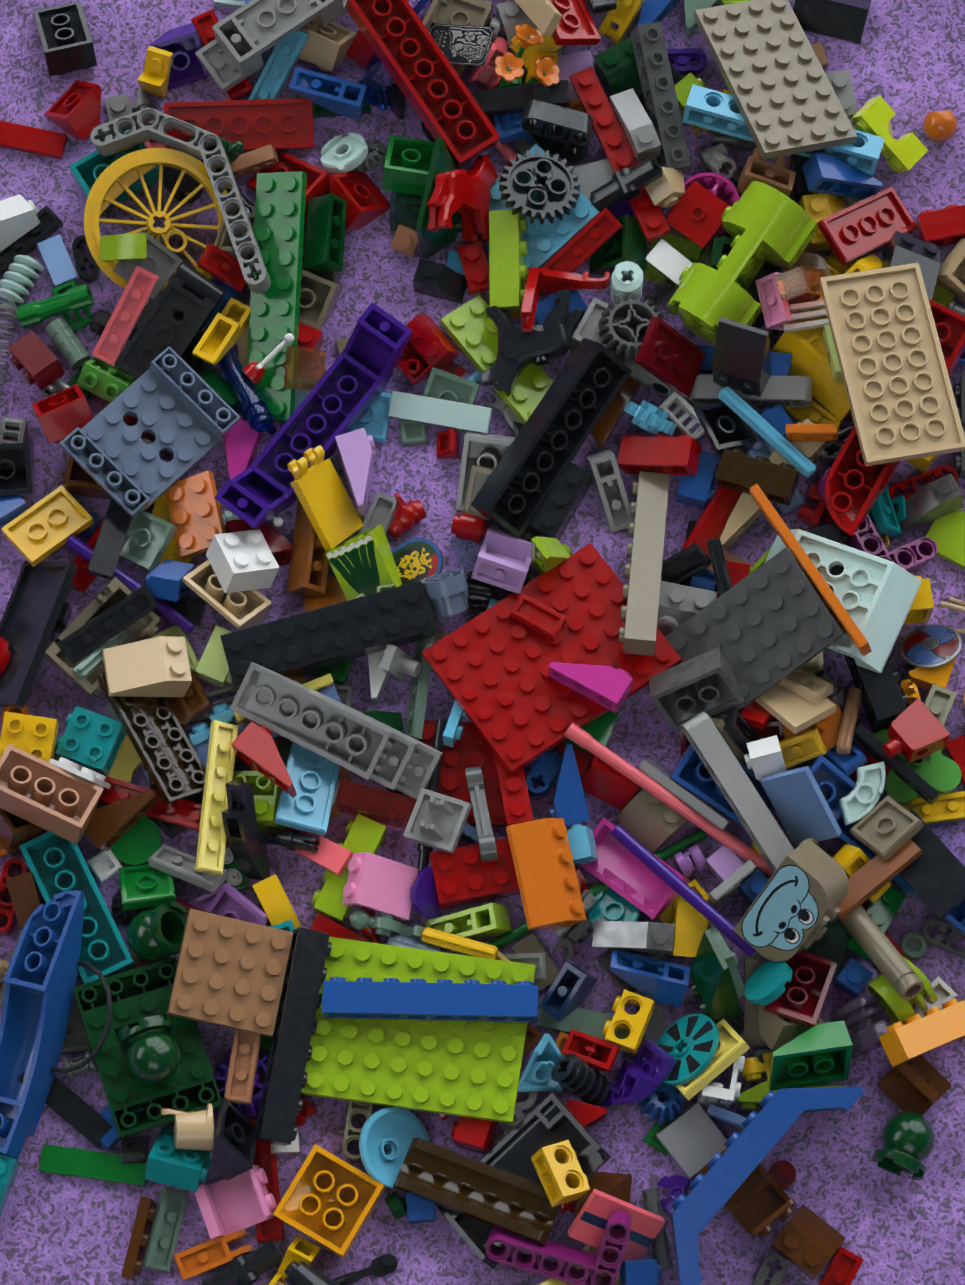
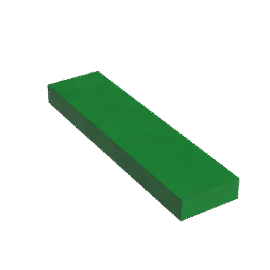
M43 1144L39 1171L145 1187L146 1179L144 1178L148 1159Z

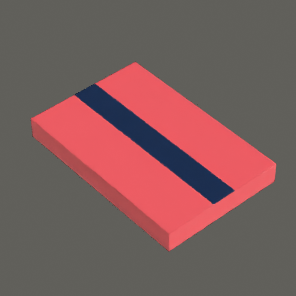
M594 1189L567 1233L573 1239L599 1248L609 1214L613 1211L621 1210L628 1213L632 1220L630 1237L623 1259L643 1258L665 1221L659 1215ZM621 1225L613 1226L617 1230L624 1229ZM606 1249L608 1253L613 1254L617 1252L614 1249Z

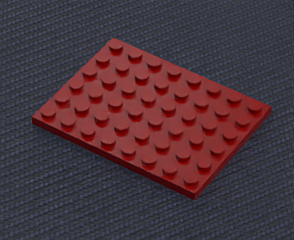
M591 543L550 571L543 573L523 586L520 594L512 593L422 651V657L511 775L567 739L564 734L572 722L583 728L609 711V709L550 678L548 670L551 662L611 666L616 670L618 668L623 669L633 678L632 689L626 699L649 685V679L652 676L682 662V658L658 628L656 631L654 656L623 653L624 643L619 642L620 627H625L626 621H620L622 605L627 606L628 601L622 600L624 585ZM522 593L567 617V622L555 641L509 617V613Z

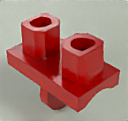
M812 483L806 498L819 504L816 509L803 504L797 519L809 525L807 530L817 528L822 515L826 516L823 521L826 525L831 524L833 520L817 490V484Z

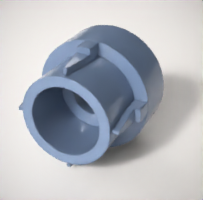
M452 570L434 574L421 581L426 599L430 602L435 617L455 615L469 608L467 600L468 585L463 570Z

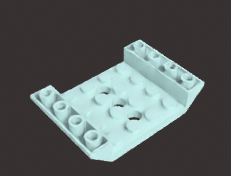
M800 529L790 530L869 642L872 652L862 656L847 633L827 648L853 657L858 666L881 674L922 581L892 561ZM778 535L765 563L787 548ZM835 565L844 567L843 572L837 576L830 574V569Z

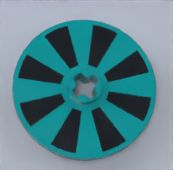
M704 1014L684 1016L670 1025L660 1036L656 1044L677 1060L669 1075L662 1082L663 1084L668 1086L685 1084L697 1077L709 1065L719 1043V1030L711 1018Z

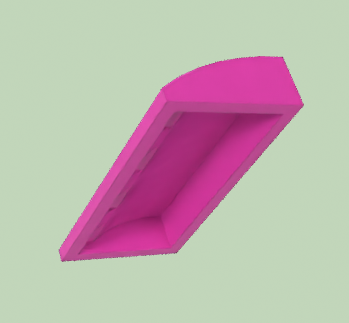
M603 817L593 831L599 860L582 864L581 866L651 919L655 920L679 894L610 835L616 826ZM657 857L686 884L689 882L686 877Z

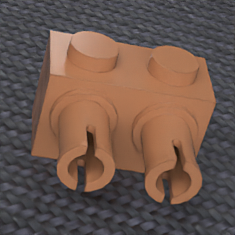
M755 147L753 155L749 156L740 174L736 188L738 193L743 194L752 181H759L789 197L796 176V172L789 170L792 164L791 158L787 157L784 164L785 156L777 157L776 164L774 165L766 162L767 159L763 160L758 148Z

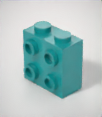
M76 706L74 712H70L66 719V730L63 736L60 735L57 739L55 753L59 758L63 757L108 777L127 733L120 721Z
M162 1126L148 1156L144 1179L197 1192L200 1183H205L207 1180L209 1167L212 1168L211 1158L213 1151L175 1149L174 1128Z

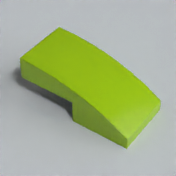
M146 233L100 236L101 262L146 259Z

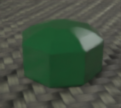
M393 1192L385 1197L384 1200L396 1220L407 1215L406 1203L398 1193Z

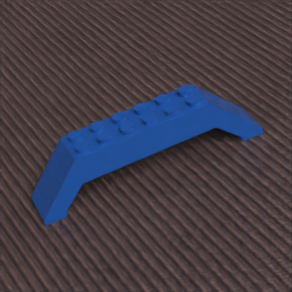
M860 1086L784 1088L777 1090L775 1093L772 1090L767 1093L759 1103L762 1109L758 1113L753 1111L742 1123L745 1127L740 1134L735 1131L724 1143L727 1147L726 1151L722 1155L717 1152L706 1164L710 1168L705 1175L699 1173L688 1185L692 1189L689 1194L685 1196L682 1193L671 1205L674 1209L671 1213L678 1285H700L705 1279L699 1272L698 1234L802 1113L838 1110L844 1114L848 1112L865 1092L864 1089Z

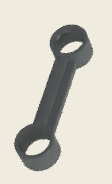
M481 766L465 768L482 862L498 860Z

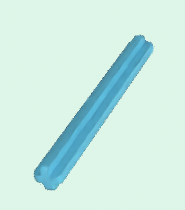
M726 386L720 391L719 399L803 476L808 478L814 474L817 469L816 466L730 387Z

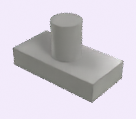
M387 644L379 669L395 680L405 682L407 675L418 677L421 671V663L414 661L411 656L397 646Z

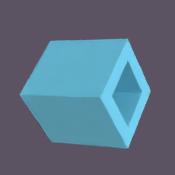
M583 824L569 826L567 835L574 866L598 861L593 830Z

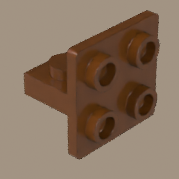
M919 1055L894 1066L878 1082L877 1086L903 1112L908 1111L923 1116L950 1089L951 1083L922 1055Z

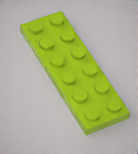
M479 294L441 318L439 324L482 374L483 371L491 368L496 361L498 355V330L494 322L487 317L486 308L490 306ZM532 363L520 374L510 396H506L505 391H498L494 387L493 389L525 425L553 381L540 366Z

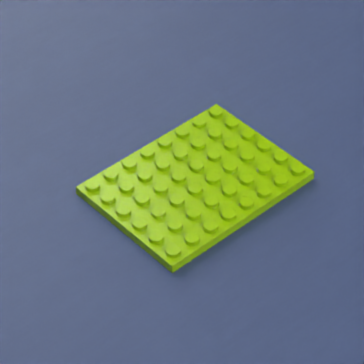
M329 937V942L332 944L331 952L328 958L326 957L324 968L327 969L325 981H330L331 977L346 978V981H357V978L366 977L373 979V982H383L385 978L399 979V982H410L411 979H425L426 983H437L439 979H449L453 983H464V980H478L480 984H490L493 980L506 981L507 984L517 985L518 981H531L534 985L536 965L335 937ZM321 983L320 991H319V993L322 994V999H323V983ZM322 1001L319 1009H316L314 1019L317 1020V1028L315 1034L311 1035L309 1046H312V1055L309 1062H306L305 1072H307L308 1076L305 1087L301 1089V1094L513 1124L528 1022L324 1018L322 1014Z

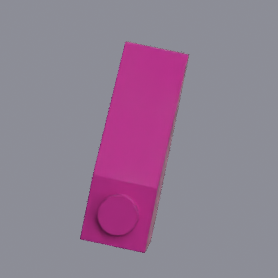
M240 419L224 437L229 479H233L252 465L263 436L261 425Z
M551 662L548 670L550 678L614 713L618 712L632 689L633 678L630 677L629 673L620 668L616 670L611 666Z

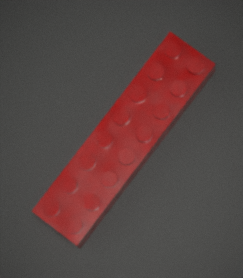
M347 0L345 9L435 141L437 137L443 139L456 169H460L477 156L497 145L500 139L499 134L407 0Z

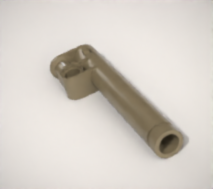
M808 838L819 847V843L815 838ZM808 839L802 841L797 847H799L801 844H803V843H804L805 841H807ZM861 905L843 920H840L904 1001L915 998L923 990L924 983Z

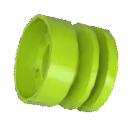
M903 957L924 983L923 990L915 998L904 1001L883 974H880L867 984V987L877 1004L894 1023L901 1021L903 1025H906L905 1020L916 1015L912 1008L913 1004L920 1010L925 1011L928 1009L926 1002L932 1005L938 1001V998L924 973L907 958Z

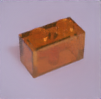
M800 266L774 277L781 300L803 303L822 296L819 280L821 277L827 276L822 269Z

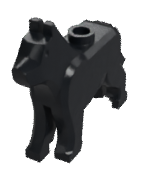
M568 289L557 291L556 307L547 315L543 325L533 326V332H522V326L515 327L512 316L508 311L501 312L497 306L486 308L487 317L494 322L498 330V355L493 366L483 371L481 378L482 386L492 385L496 390L505 391L506 396H510L518 377L529 364L534 363L536 366L545 365L549 362V359L564 356L568 352L574 329L582 315L581 310L578 309L570 313V294Z

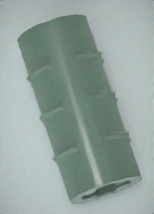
M59 317L46 326L45 329L52 342L55 343L72 370L79 369L85 362L91 359L79 341L78 336L75 335L64 317Z

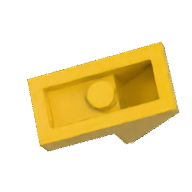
M153 46L147 49L144 71L137 79L141 89L159 97H166L173 58L172 52Z

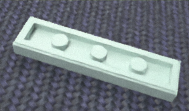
M398 391L392 392L389 416L482 433L489 432L492 408Z

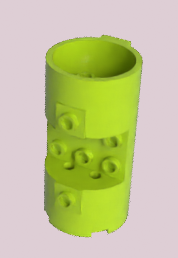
M752 181L738 202L735 201L732 207L728 206L722 214L723 229L734 240L731 244L732 250L728 256L723 255L717 264L718 270L702 263L693 262L690 268L686 267L679 277V280H681L679 282L680 286L666 305L668 311L673 316L680 315L684 326L716 345L718 324L721 317L752 326L762 312L761 304L755 301L746 290L765 262L791 270L818 231V222L812 219L801 206L777 189L759 181Z

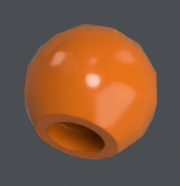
M950 110L928 112L923 122L925 135L936 142L949 140L957 131L956 116Z

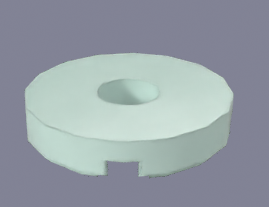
M347 133L348 136L345 137L338 135L326 143L322 148L320 160L328 172L339 174L351 171L366 159L369 151L368 145L360 134Z

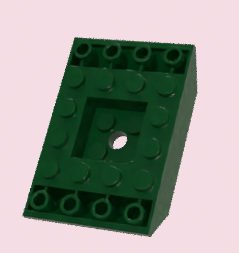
M176 957L105 978L111 990L113 1015L109 1035L93 1060L119 1139L174 1122V1115H161L163 1108L190 1112L206 1110L209 1103L212 1104L213 1109L220 1107V1093L197 1022L167 1014L177 968ZM100 980L73 987L91 1053L95 1050L104 1033L108 1014L106 991ZM164 1015L165 1019L170 1018L173 1026L169 1036L176 1041L180 1049L179 1066L177 1072L164 1082L159 1084L144 1083L134 1077L127 1064L129 1047L121 1045L118 1033L126 1025H128L129 1029L140 1025L139 1019ZM145 1108V1109H144L143 1111H141V1112L133 1113V1112L136 1111V1110Z

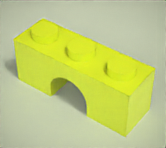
M881 96L871 98L851 118L855 123L856 130L885 138L880 154L885 157L888 166L898 173L909 171L928 149L913 132L902 135L898 140L892 138L888 131V124L896 113Z

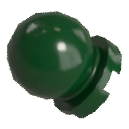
M170 901L158 905L155 909L142 911L132 919L127 931L129 947L139 958L147 961H160L170 955L180 954L187 916L185 915V913H188L187 909L180 903Z
M164 1015L139 1019L140 1025L131 1029L126 1025L118 1033L121 1045L129 1047L127 1052L129 1069L134 1077L144 1083L159 1084L164 1082L177 1072L179 1066L180 1049L176 1041L169 1036L173 1026L170 1018L165 1019Z
M905 1111L895 1114L882 1129L881 1142L884 1149H876L871 1161H878L877 1166L898 1176L903 1171L913 1174L912 1180H922L926 1167L921 1164V1161L926 1159L934 1148L935 1134L930 1122L920 1114Z

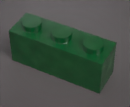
M331 193L308 200L303 269L319 277L343 271L347 201Z

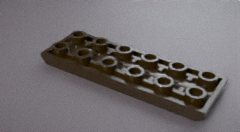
M105 672L99 673L98 679L102 690L164 802L169 804L191 795L202 793L204 791L206 770L166 698L109 696Z
M413 1138L393 1185V1188L542 1246H545L561 1207V1205L551 1206L544 1187L540 1184L421 1138Z

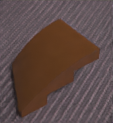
M630 378L625 381L590 433L597 441L596 445L600 449H603L612 436L614 428L625 414L624 409L628 401H632L639 390L640 384Z

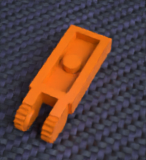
M242 1229L214 1240L211 1239L173 1255L182 1280L187 1281L228 1264L241 1255L252 1252V1245H244L232 1252L228 1246L229 1242L244 1238L247 1235L246 1230Z

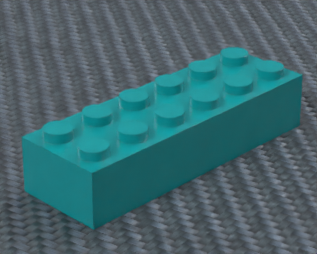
M49 831L20 845L19 847L46 903L54 899L53 895L64 891L77 890L85 893L79 961L89 962L102 972L104 978L137 968L78 844ZM78 966V971L84 984L100 980L87 967Z

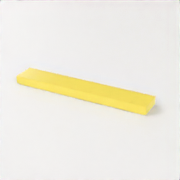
M217 720L211 722L195 871L220 876L223 874L227 839L221 812L228 809L226 783L233 781L236 755L231 743L238 736L239 725Z

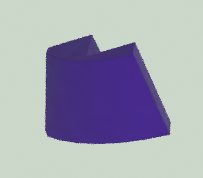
M643 1038L634 1061L624 1060L615 1083H610L608 1096L599 1106L630 1104L643 1099L666 1079L677 1060L652 1040Z

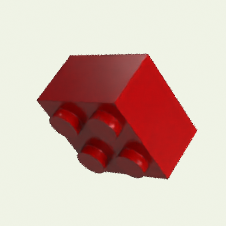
M78 384L31 404L49 444L53 442L55 444L60 443L77 427L82 429L94 418Z

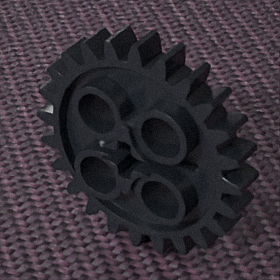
M536 149L535 155H531L527 150L525 157L518 153L516 161L510 159L508 166H504L503 173L500 176L499 191L502 192L501 200H506V208L513 207V215L520 212L521 220H524L527 216L530 217L531 224H533L535 218L539 219L541 225H543L545 219H548L553 224L555 216L559 220H563L564 213L570 215L571 208L576 207L580 195L581 183L577 182L579 175L573 174L574 166L566 167L567 159L559 162V154L554 155L553 158L549 157L548 150L544 155H540L538 149Z

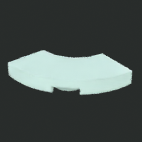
M884 762L857 768V781L854 789L848 796L838 800L845 825L865 817L878 802L885 785Z

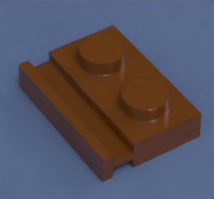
M191 668L192 682L185 696L165 697L181 727L184 729L187 727L186 724L196 721L214 708Z

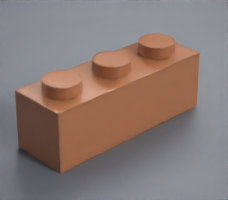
M270 144L239 155L231 165L234 176L242 178L246 174L257 173L261 169L272 168L279 164L276 149Z

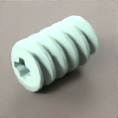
M16 255L14 257L15 263L9 265V271H6L3 275L4 279L0 280V302L17 309L15 302L24 303L20 294L29 295V291L25 286L34 287V283L30 278L39 279L40 276L35 270L44 271L45 269L38 261L27 255Z
M625 261L615 266V270L612 273L610 291L613 303L616 302L618 297L625 301L628 295H630L632 300H635L638 295L641 298L643 272L639 265L634 262Z

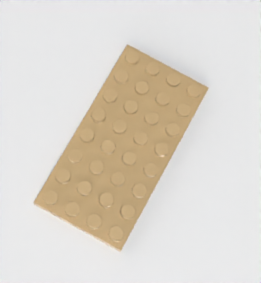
M919 263L821 277L819 286L865 466L965 451V435Z

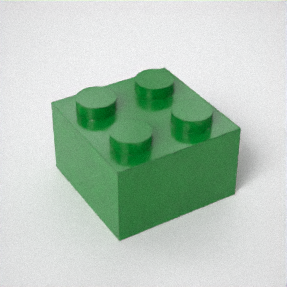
M390 135L381 190L423 196L436 142Z

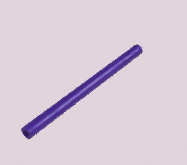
M619 824L610 833L611 836L744 953L751 957L756 952L753 947L733 931L735 926L624 828Z

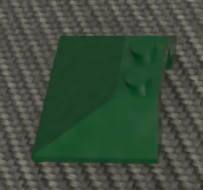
M437 137L416 225L421 257L424 259L431 257L455 242L458 232L462 233L461 214L458 212L451 216L453 228H439L438 232L428 230L430 208L427 203L435 189V178L440 173L456 170L448 149L440 137Z

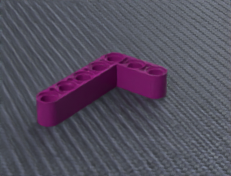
M831 468L826 470L817 482V490L826 507L825 485ZM868 514L853 537L845 533L849 547L892 561L909 573L927 565L937 554L938 548L936 543L928 537L917 539L888 552ZM864 545L868 546L872 552L866 550ZM919 549H921L922 551H924V553H925L926 556H924L923 554H921L920 551H919ZM898 558L903 560L905 565L901 564L898 561Z
M621 1210L610 1213L597 1254L548 1240L545 1246H542L499 1228H494L489 1233L486 1254L495 1262L575 1285H615L630 1237L632 1220L628 1213ZM621 1225L624 1229L617 1230L613 1226ZM495 1242H500V1243L504 1244L505 1246H503V1247H498V1246H496L494 1243H495ZM606 1249H614L617 1252L613 1254L608 1253ZM520 1250H528L531 1254H523ZM552 1257L555 1258L557 1261L550 1262L546 1258ZM580 1265L583 1269H575L572 1266ZM604 1272L609 1274L610 1276L602 1277L599 1275V1273Z

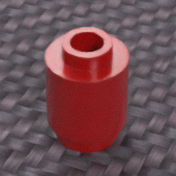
M462 513V515L455 514L451 533L456 534L457 538L481 543V540L485 539L490 525L486 524L485 518Z

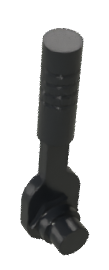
M386 1254L375 1258L367 1268L347 1273L332 1280L340 1285H349L372 1274L377 1277H383L393 1273L397 1269L398 1262L393 1255Z

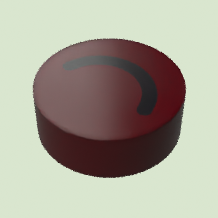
M777 1161L769 1170L770 1176L781 1189L791 1186L795 1181L796 1170L788 1161Z

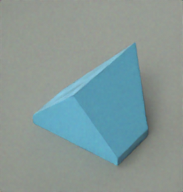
M549 1033L544 1034L534 1050L519 1080L518 1092L563 1091L564 1087L551 1078L552 1068L563 1055Z

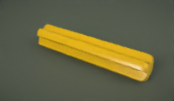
M429 927L423 930L421 937L424 943L474 957L496 959L498 954L496 946Z

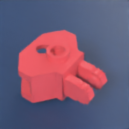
M497 37L494 43H490L485 65L474 66L468 78L469 82L473 83L478 80L486 85L485 90L496 87L502 77H498L495 74L496 66L494 62L498 56L503 57L505 53H508V41L502 37Z

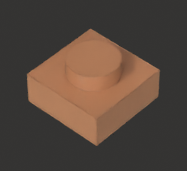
M399 224L390 248L414 257L419 246L417 232L412 228Z

